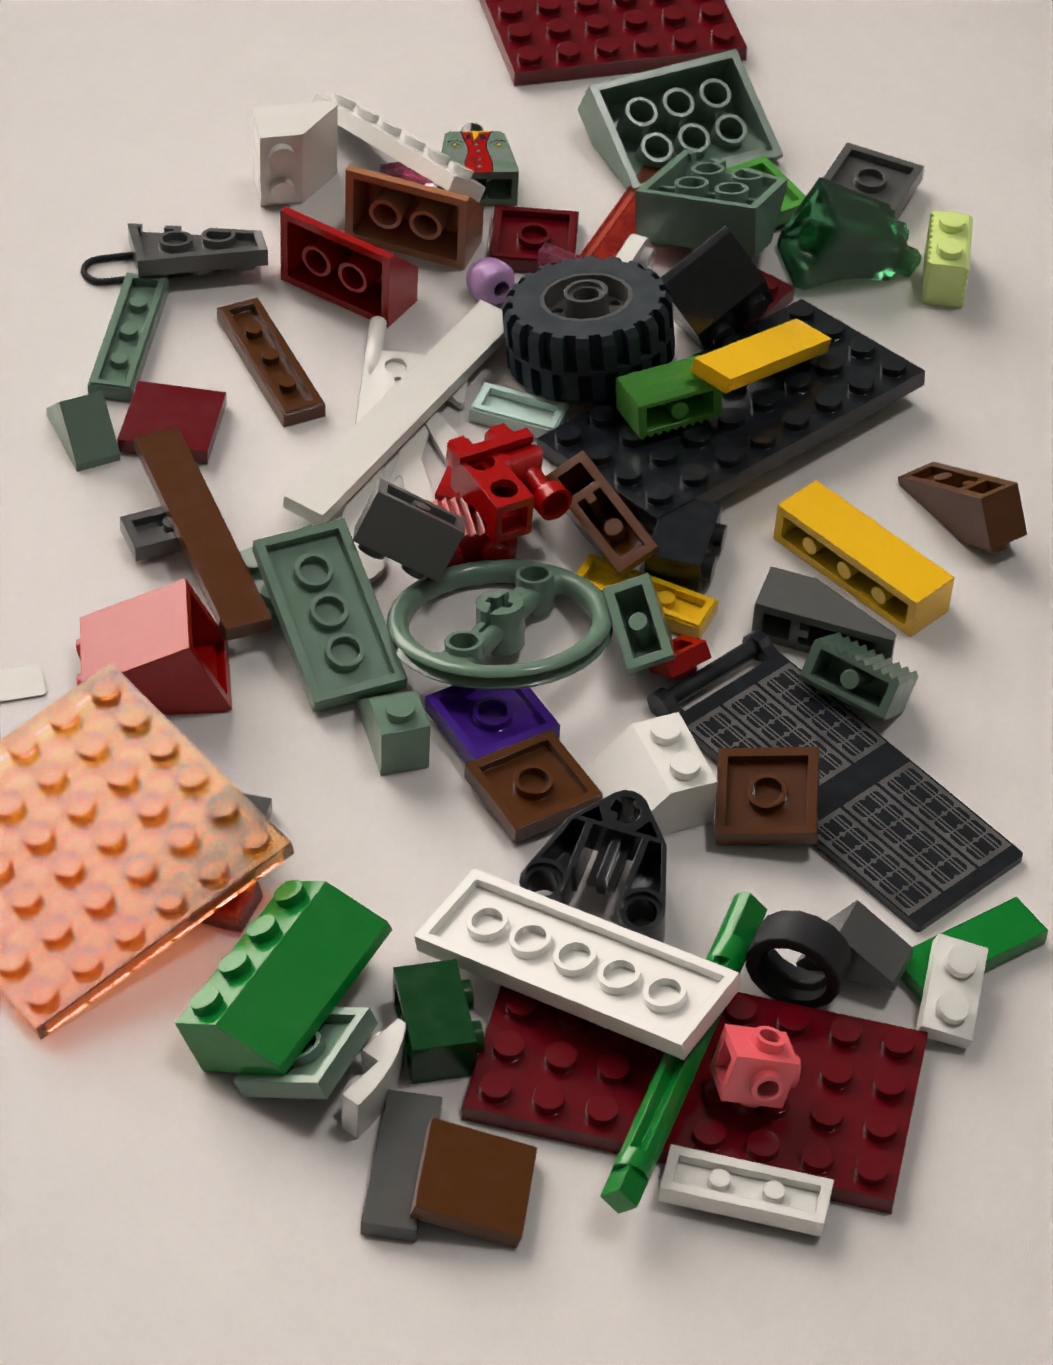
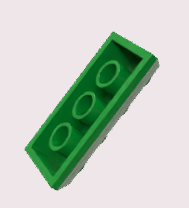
M286 881L276 889L274 897L260 915L247 926L246 933L231 952L221 959L218 968L202 989L192 996L189 1005L176 1020L175 1025L203 1071L284 1076L393 929L388 921L326 881Z

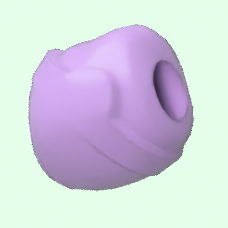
M484 257L476 260L469 267L466 284L470 293L478 302L483 300L494 306L506 300L507 294L515 284V273L505 262L492 257Z

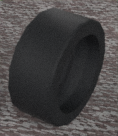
M781 910L768 915L758 926L746 952L745 966L751 980L763 993L774 1000L819 1008L830 1004L839 995L851 968L852 952L846 938L835 926L822 918L802 911ZM775 949H790L802 953L815 961L823 971L806 970L797 967L783 959Z

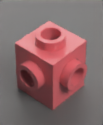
M725 1024L709 1069L721 1101L740 1103L751 1108L766 1106L783 1109L790 1088H794L798 1084L801 1062L799 1056L795 1055L786 1032L769 1026L753 1028Z

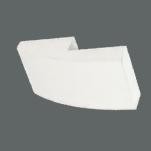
M399 1018L383 1032L377 1031L368 1038L361 1051L362 1075L354 1076L342 1091L341 1128L357 1139L382 1113L385 1108L388 1090H395L400 1080L405 1061L406 1023Z

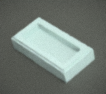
M485 382L470 408L469 421L489 427L505 423L513 432L528 428L534 435L533 439H537L558 426L565 424L569 417V404L547 400L544 397Z

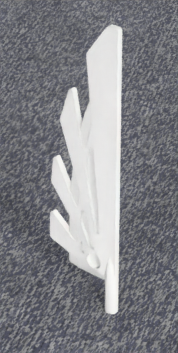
M374 316L369 322L355 424L426 355L383 350L387 321L381 316ZM468 379L447 399L458 409H463L465 406ZM438 411L343 505L342 518H345L352 539L355 525L379 478L430 502L435 500L422 462L428 437H430L441 459L447 466L449 465L446 460L447 443L449 440L458 437L457 432ZM354 542L369 582L372 584L383 575L384 559L379 560L368 556L358 548L359 544Z

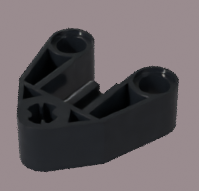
M622 790L615 792L569 816L520 874L519 887L532 892L550 891L552 894L545 897L569 906L574 891L577 892L593 850L598 851L586 883L589 886L596 887V892L606 895L607 891L615 893L627 860L633 861L625 880V890L619 903L618 925L664 943L667 845L647 801L642 795L634 791ZM644 919L652 923L645 926H638L633 924L632 922L635 920Z

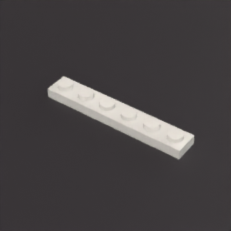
M334 92L332 98L315 93L312 102L337 101V125L445 190L470 196L478 203L480 202L486 187L471 179L474 173L473 170L454 161H450L448 165L449 156L427 146L424 151L423 149L426 144L424 141L404 132L400 136L403 129L383 119H379L377 123L378 114L364 107L356 106V101L342 94Z

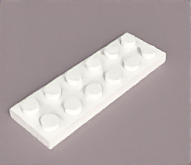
M476 869L470 872L414 936L417 951L441 961L456 959L458 968L683 1060L741 989L739 972Z

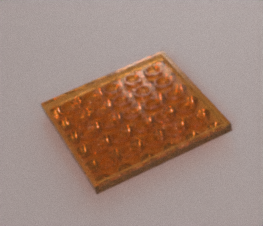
M109 663L0 740V995L41 1040L294 854L291 841L112 663Z

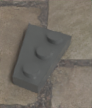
M127 223L128 239L138 277H168L170 274L186 272L195 275H206L220 269L233 268L238 271H249L257 266L268 265V249L261 230L208 228L202 232V235H193L182 231V226L165 225L164 233L143 232L142 224Z

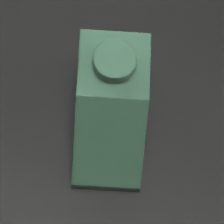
M649 573L603 588L629 674L675 659L670 629L660 597Z
M404 691L357 699V708L381 776L429 768L430 724L418 691Z

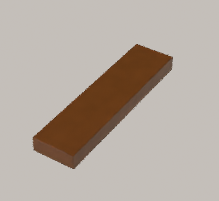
M253 298L217 308V321L282 426L288 427L325 417L326 404L260 300Z

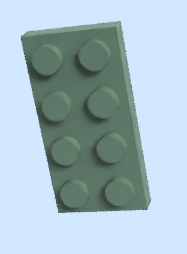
M345 518L253 540L252 552L313 712L354 702L357 699L369 698L406 688L408 678L400 659L396 655L397 650L390 637L386 622Z

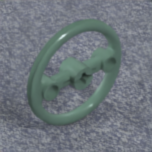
M491 559L463 563L447 567L439 582L429 577L426 580H417L404 589L396 598L389 610L387 619L389 634L397 650L396 655L412 670L444 684L480 690L530 688L571 676L586 668L602 654L608 646L613 633V621L605 595L597 586L572 571L554 565L515 559ZM492 583L516 584V588L510 594L506 590H494L480 595L475 601L476 626L471 631H456L446 636L444 640L445 650L442 652H431L420 645L410 634L409 623L412 616L427 602L442 594L475 585ZM557 595H566L574 599L590 615L592 624L588 633L574 646L559 654L528 663L484 665V659L490 653L492 656H508L522 650L525 645L524 620L528 616H541L552 611L554 608V597Z

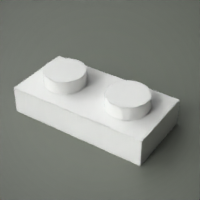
M938 933L931 946L916 1030L928 1032L927 1038L963 1049L970 1045L973 1040L988 948Z

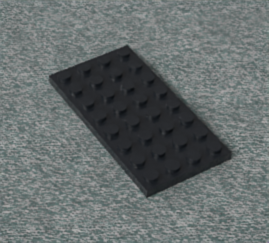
M800 299L759 320L747 329H743L725 338L723 345L717 348L713 345L693 355H704L796 318L832 338L828 351L824 354L726 394L722 392V415L718 419L713 417L710 421L707 419L702 423L697 421L693 426L688 424L685 428L682 426L677 430L672 428L668 433L666 431H663L660 435L655 433L652 438L647 435L642 440L616 409L615 397L538 437L537 446H541L543 457L558 467L583 450L637 520L654 530L659 518L694 499L715 502L924 386L925 370L813 306L811 303ZM673 494L680 495V497L673 500Z

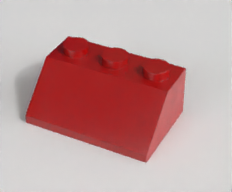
M286 206L280 210L281 280L369 320L374 316H381L387 321V328L417 302L418 266Z

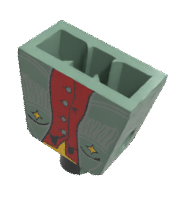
M476 123L466 124L460 131L447 132L444 135L441 152L450 157L447 162L448 165L450 161H454L473 170L474 173L471 179L486 187L479 203L483 206H517L519 168L505 133L501 131H484L482 126Z

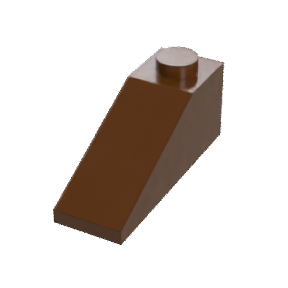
M583 450L546 475L549 481L561 482L572 494V504L566 514L582 535L620 577L660 551L658 545Z
M934 461L898 476L899 486L962 543L983 548L984 552L994 553L1009 548L1010 542L1027 535L1017 482Z

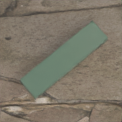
M126 273L87 385L88 394L103 391L105 399L131 402L136 384L140 381L170 291L169 278L159 276L138 277V274Z

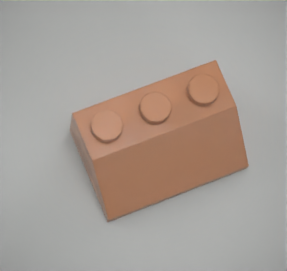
M348 165L345 170V233L379 248L465 270L482 242L483 205L470 196Z

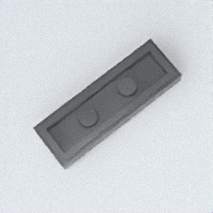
M388 1090L361 1218L360 1234L416 1242L420 1220L410 1218L409 1216L427 1127L432 1117L440 1119L442 1097Z

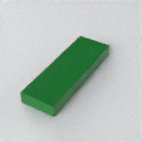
M1016 896L940 934L988 948L984 971L986 972L1045 943L1048 929ZM936 936L912 947L914 955L901 977V980L920 1001H922L931 946Z

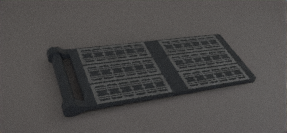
M756 629L744 636L742 644L668 689L661 687L647 697L649 709L656 717L679 712L697 745L717 762L718 748L819 747L818 844L814 845L916 932L923 931L1021 863L1023 852L834 696L799 679L801 669L774 647L768 635L760 629ZM750 660L763 662L686 711L680 707L679 704Z

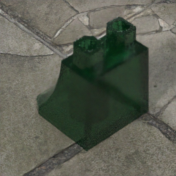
M819 177L781 230L777 241L778 251L792 285L804 291L822 284L848 279H874L888 282L894 273L910 277L922 260L919 250L908 246L909 228L905 222L896 219L890 204L822 177Z

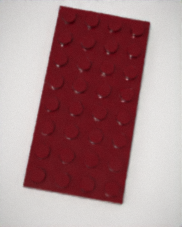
M501 985L484 1037L485 1051L479 1052L462 1105V1120L619 1154L664 1052ZM737 992L723 1010L657 1163L666 1164L671 1144L833 1179L834 1183L830 1201L892 1214L928 1032ZM725 1024L753 1028L769 1026L787 1033L795 1055H798L800 1058L801 1073L796 1087L790 1088L783 1109L766 1106L751 1108L740 1103L721 1101L709 1067Z

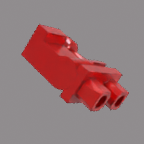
M505 423L490 427L485 433L484 441L475 444L464 436L449 440L446 460L452 469L451 488L457 495L460 494L468 505H472L485 521V534L494 545L531 533L533 507L544 520L549 521L564 515L572 504V494L565 486L558 481H549L542 472L543 451L541 446L532 444L534 435L528 428L513 432Z

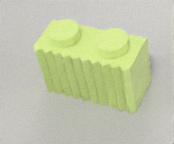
M956 211L931 212L924 252L921 302L924 304L960 308L964 305L970 272L973 218L969 214H961Z

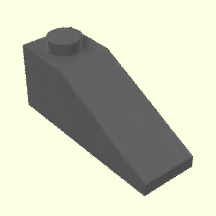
M771 566L754 606L751 632L760 629L768 635L773 644L809 653L814 640L841 632L843 638L849 636L851 642L858 641L859 647L866 645L868 651L874 649L876 655L883 653L884 659L891 658L893 660L897 634L817 578Z

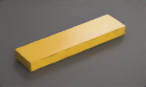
M796 318L696 357L691 373L726 394L826 353L832 338Z

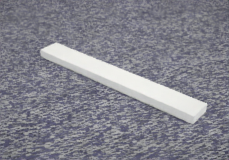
M480 300L284 495L283 508L316 525L328 522L503 344L505 337L502 310Z

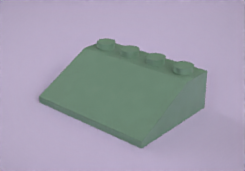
M737 49L589 85L577 109L592 145L633 197L636 196V190L684 149L695 151L696 160L701 162H709V159L713 157L726 161V169L766 156L770 161L781 159L783 156Z

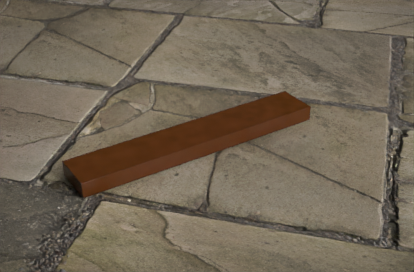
M179 427L134 437L135 451L225 641L272 630V617Z

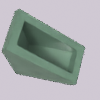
M103 391L60 401L46 408L47 417L77 472L120 461V451Z

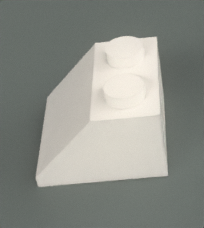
M336 100L252 108L253 177L261 207L303 203L337 174L338 105Z
M679 712L632 723L583 769L602 792L603 798L622 790L634 791L642 795L647 801L662 835L713 822L718 781Z

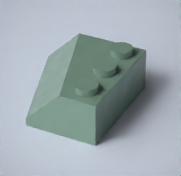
M684 149L636 190V234L650 238L651 244L656 247L665 248L677 245L690 247V250L693 252L721 228L726 226L750 259L761 253L772 241L787 190V179L751 168H740L731 171L726 169V161L713 157L709 159V162H701L696 160L695 151Z

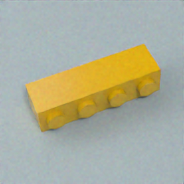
M817 480L778 504L773 539L909 637H912L949 611L954 576Z

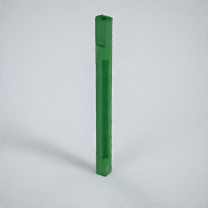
M741 892L734 896L706 958L708 961L739 972V974L746 961V952L767 913V909L752 893ZM722 1013L684 1060L664 1052L600 1195L618 1214L638 1207Z

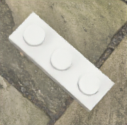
M671 1144L659 1188L658 1201L822 1237L834 1180Z

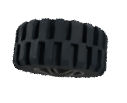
M584 256V259L573 260L572 258L562 259L559 264L552 266L548 263L538 267L536 273L532 274L529 272L521 277L518 284H514L503 303L502 316L508 368L511 370L513 377L529 392L535 395L542 393L547 400L558 402L562 399L567 400L569 404H582V401H594V404L606 403L607 399L616 397L617 377L668 364L673 361L675 356L673 305L670 289L656 272L650 268L644 269L640 263L632 260L627 263L622 262L618 257L608 256L607 259H597V256Z

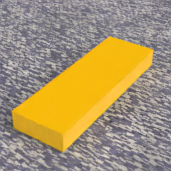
M593 554L588 555L576 572V574L597 586L603 594V588L645 574L633 569L620 577L604 558ZM650 575L660 597L670 631L679 635L686 634L701 638L718 611L719 600Z

